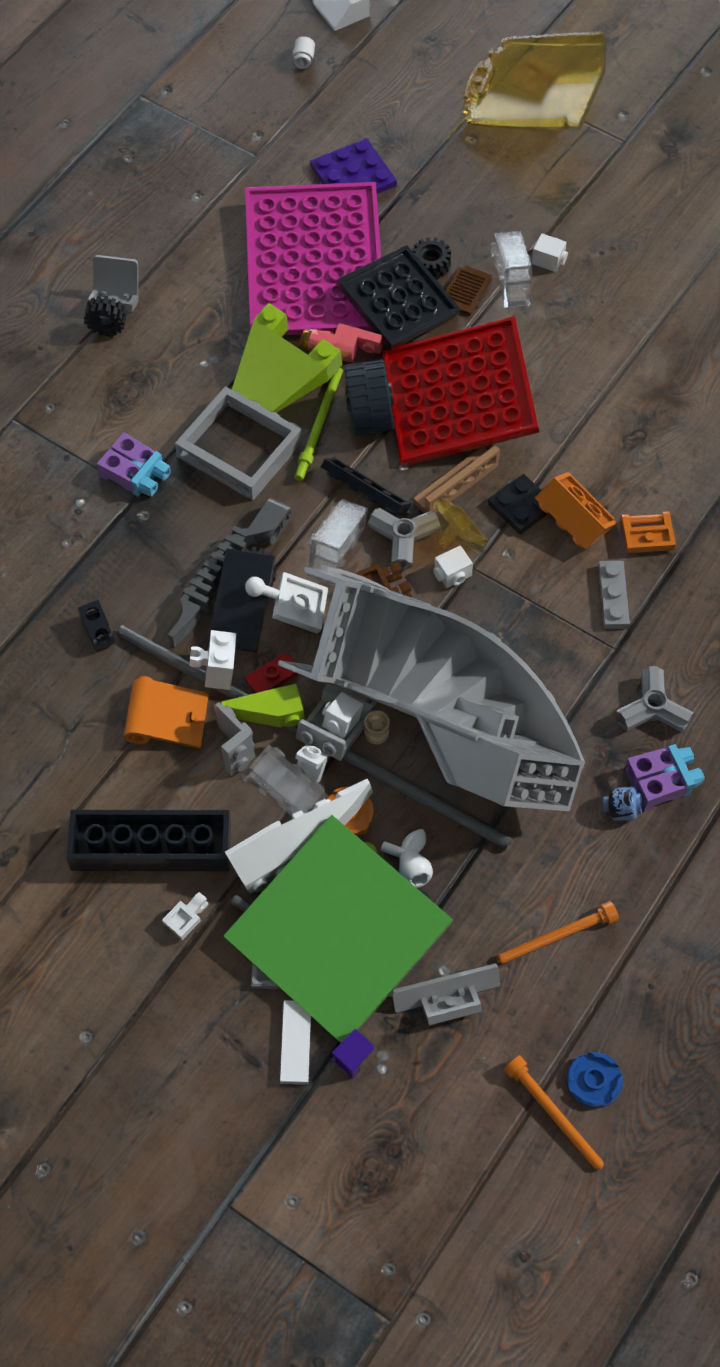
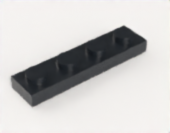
M332 457L323 460L321 468L327 471L328 476L337 480L341 479L346 482V486L351 490L361 491L366 494V499L384 505V509L387 512L397 515L408 511L411 505L410 502L339 459Z

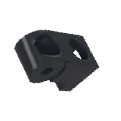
M99 600L77 607L81 622L85 626L96 651L115 644L109 623Z

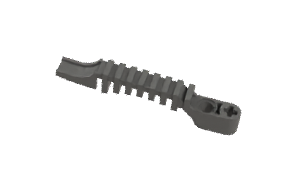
M269 498L249 528L241 529L234 526L232 535L226 534L224 543H219L217 546L218 551H213L210 555L211 560H206L203 564L204 569H199L197 578H192L190 587H185L183 590V596L180 598L182 615L167 634L171 641L169 646L175 648L191 633L202 619V616L197 614L199 610L207 614L211 610L208 602L211 603L213 600L210 591L215 593L217 590L215 581L220 583V571L222 572L226 548L244 551L246 548L265 543L274 544L288 524L293 513V507Z

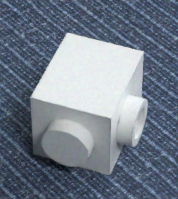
M541 234L533 249L532 264L557 272L560 264L564 265L568 256V252L565 251L567 242Z
M460 545L435 557L433 572L439 582L442 581L445 587L448 588L452 585H460L467 578L471 577L473 563Z
M341 692L333 702L329 701L323 709L324 721L322 727L344 739L360 720L363 703Z

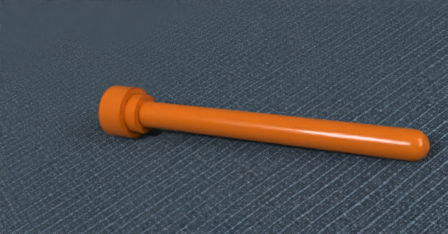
M611 901L600 905V908L596 909L594 914L498 954L497 961L500 964L507 963L600 922L601 924L607 923L610 925L619 921L617 910Z
M520 1055L513 1059L503 1069L511 1079L514 1078L516 1081H521L594 1169H602L604 1165L602 1159L528 1074L529 1069L526 1067L528 1065Z

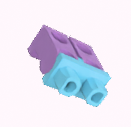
M125 432L111 446L112 450L109 449L97 463L99 477L106 481L110 479L120 484L124 489L132 491V494L137 497L141 493L152 497L158 488V483L153 480L156 476L164 481L171 474L170 466L162 461L161 453L154 452L151 448Z
M676 744L668 746V748L627 758L623 770L631 787H634L637 793H641L643 812L651 810L655 805L688 796L693 788L703 784L705 776L702 770L696 768L689 771L686 766L694 761V754L690 747L678 749Z

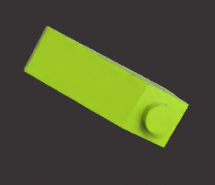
M296 684L221 702L224 707L227 705L234 711L237 720L275 727H294L298 725L301 719L305 720Z

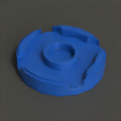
M595 1051L588 1052L575 1058L570 1065L567 1085L573 1098L581 1105L594 1109L603 1108L615 1102L621 1093L623 1075L619 1065L608 1055Z

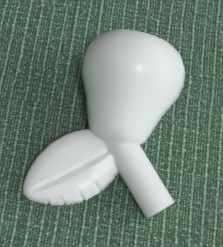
M423 829L415 830L407 835L401 847L385 841L381 846V851L400 858L399 873L416 888L428 883L433 874V868L429 860L419 854L426 843V833Z

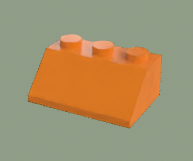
M569 472L554 477L535 497L539 502V507L544 512L550 513L556 519V524L562 530H567L573 536L572 540L581 548L587 549L593 546L618 523Z

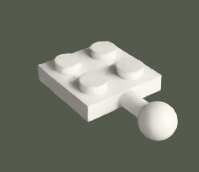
M286 572L280 575L278 589L265 585L264 581L259 577H251L247 580L245 589L250 596L257 597L262 594L276 599L272 618L317 634L321 631L328 593L327 587Z

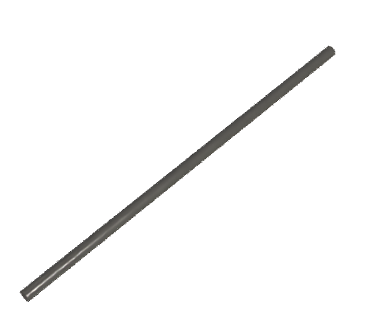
M124 625L118 629V637L205 684L206 670L201 667L189 666L190 661ZM232 684L230 690L213 688L231 699L250 695ZM298 725L294 727L284 726L283 728L297 734ZM349 749L342 758L343 761L505 850L509 848L512 838Z

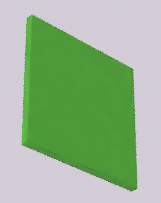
M331 815L225 933L224 937L342 1043L354 1029L357 1031L391 991L395 989L450 926L453 919Z

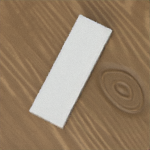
M284 1000L280 1084L308 1085L311 1015L292 1000Z

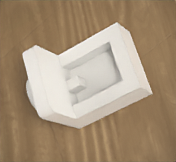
M306 744L296 753L295 758L298 762L294 774L316 785L321 780L329 755L321 752L317 747Z

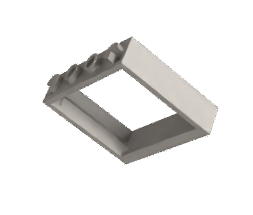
M225 386L176 441L175 447L178 458L253 501L302 444V431L295 423L284 420L277 413L263 408L258 402L251 401L243 397L238 391H233ZM227 406L285 438L252 478L194 445Z

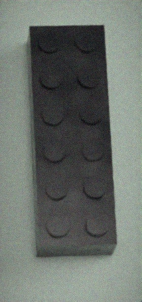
M70 810L66 859L71 871H230V860L225 853L231 846L230 811Z

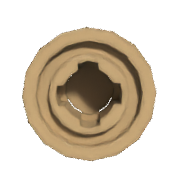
M376 710L366 715L364 719V736L369 743L382 744L388 739L390 723L388 715Z

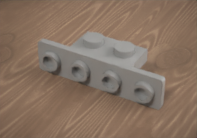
M491 964L393 989L391 992L394 1010L398 1013L422 1006L429 1025L482 1012L481 1002L476 992L500 986L499 968L497 964Z

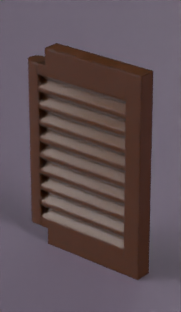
M465 266V268L458 267L445 291L459 306L461 313L471 316L490 283L492 275L469 266Z

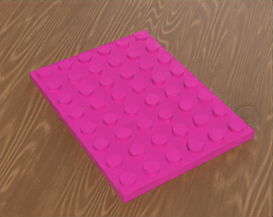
M376 182L246 187L250 331L256 316L270 303L287 315L289 329L284 335L311 334L314 329L335 333L339 323L373 332V329L337 287L336 282L338 278L381 258Z

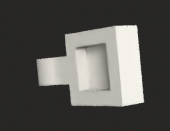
M198 892L187 905L180 901L162 919L163 924L183 940L200 923L201 919L197 914L201 913L209 905L207 898Z

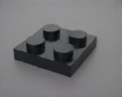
M525 474L519 476L488 499V505L519 535L549 514L539 507V502L535 499L542 490Z

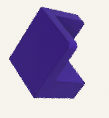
M354 1029L332 1052V1061L353 1079L360 1072V1064L374 1051V1045Z

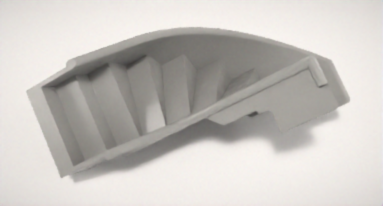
M322 566L321 569L304 567V572L336 583L314 665L279 660V666L316 681L333 683L416 717L446 782L451 785L459 786L502 806L570 811L581 771L585 764L578 743L551 692L546 689L530 667L513 650L501 642L500 638L454 613L391 591L363 576L328 566Z

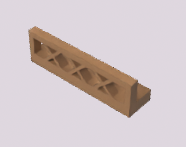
M496 445L490 450L481 447L415 496L413 504L423 513L429 511L437 513L499 466L500 449Z

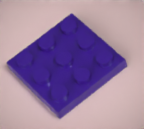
M367 138L310 160V166L322 184L376 182L377 194L397 186L396 178Z

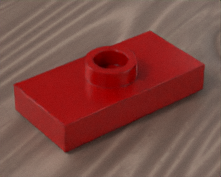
M286 652L244 677L246 684L254 694L276 689L299 675V673L278 665L279 660L294 662Z

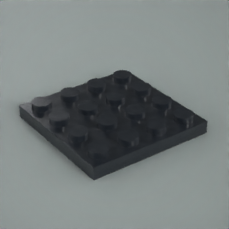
M408 245L338 278L336 282L337 287L376 334L382 335V341L389 350L456 317L461 311L459 306Z

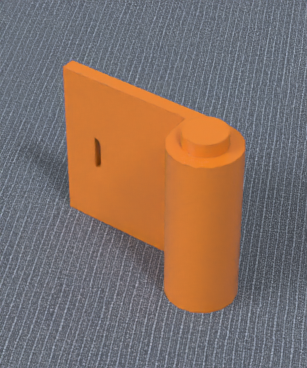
M147 676L135 679L132 683L124 739L134 744H144L152 738L200 749L209 693L155 681Z

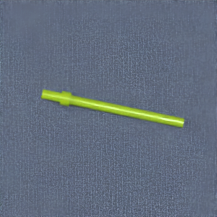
M341 368L330 379L304 452H301L297 462L299 465L294 476L297 481H303L307 468L311 467L315 446L343 373Z

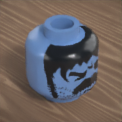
M634 787L611 788L609 796L603 799L604 812H609L613 821L635 820L638 814H642L641 793H637Z

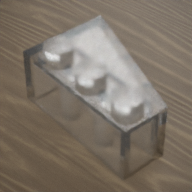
M521 232L495 233L494 242L490 243L491 256H494V266L497 268L504 307L531 305L532 265Z
M341 499L336 507L333 506L327 520H322L318 532L313 533L309 539L308 546L311 547L308 567L321 569L322 566L338 568L339 566L343 568L346 560L343 559L344 555L349 549L353 550L365 528L368 508ZM307 573V576L332 586L334 585V582Z
M270 745L263 750L239 778L244 783L249 780L260 788L258 793L265 797L268 793L279 802L277 806L291 816L300 810L303 813L312 811L315 803L328 797L322 785L308 779L301 767L296 764L292 765L285 759V755L280 749L272 748Z

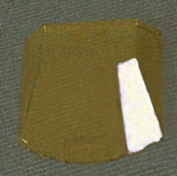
M600 31L506 37L501 41L502 46L496 51L491 49L488 52L489 57L485 62L480 61L468 79L463 94V111L468 125L530 131L581 130L605 75L604 32Z

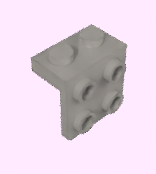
M96 255L93 259L94 290L88 301L93 297L96 299L97 296H101L104 299V296H108L109 300L115 298L116 303L118 301L122 302V306L126 307L127 314L132 313L138 304V261L135 259Z
M218 702L214 705L217 725L230 739L221 746L225 770L233 776L238 771L245 770L250 761L255 758V744L252 739L253 731L245 722L241 724L236 719L234 711L226 705L224 707Z

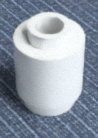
M299 37L295 40L292 59L297 68L306 69L313 62L315 43L311 38Z

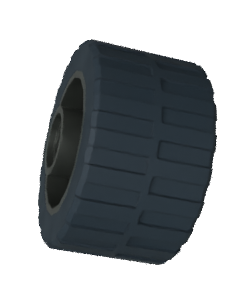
M380 359L345 365L346 386L344 392L347 410L353 420L355 435L393 430L394 420L391 406L394 405L391 382L387 383L384 360Z

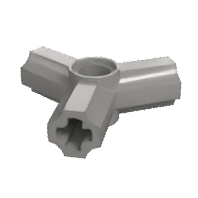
M378 508L374 510L368 521L369 528L393 540L391 564L398 562L401 570L412 568L414 541L441 530L438 517L432 511L409 520L406 518L398 519Z
M649 666L642 669V698L616 710L615 715L622 729L629 731L649 720H659L683 733L694 712L667 699L664 688L663 669H660L658 666ZM649 703H655L658 707H653Z

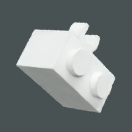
M211 630L208 651H204L200 647H191L189 666H207L205 687L230 690L234 668L236 633Z

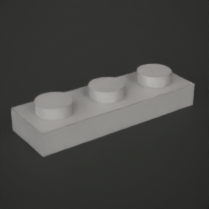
M599 561L598 569L604 629H629L630 620L624 561Z

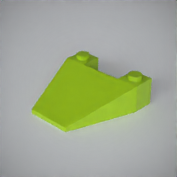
M268 303L253 321L232 390L238 391L243 397L251 401L258 402L268 411L277 413L329 381L342 366L341 350L324 339L308 355L282 338L289 329L287 315Z

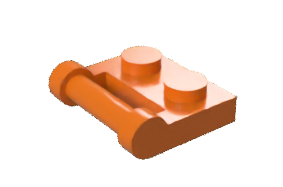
M669 511L661 512V514L640 516L621 514L620 524L623 530L626 553L675 550L676 542ZM661 524L656 526L631 527L633 525Z

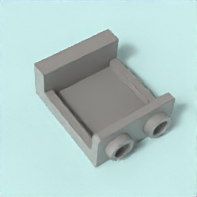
M327 684L323 689L321 701L306 720L301 719L298 723L296 739L304 744L317 747L325 754L341 761L364 730V719L372 711L373 705ZM341 692L363 703L360 720L344 739L322 727L324 721L323 709L329 701L333 702Z

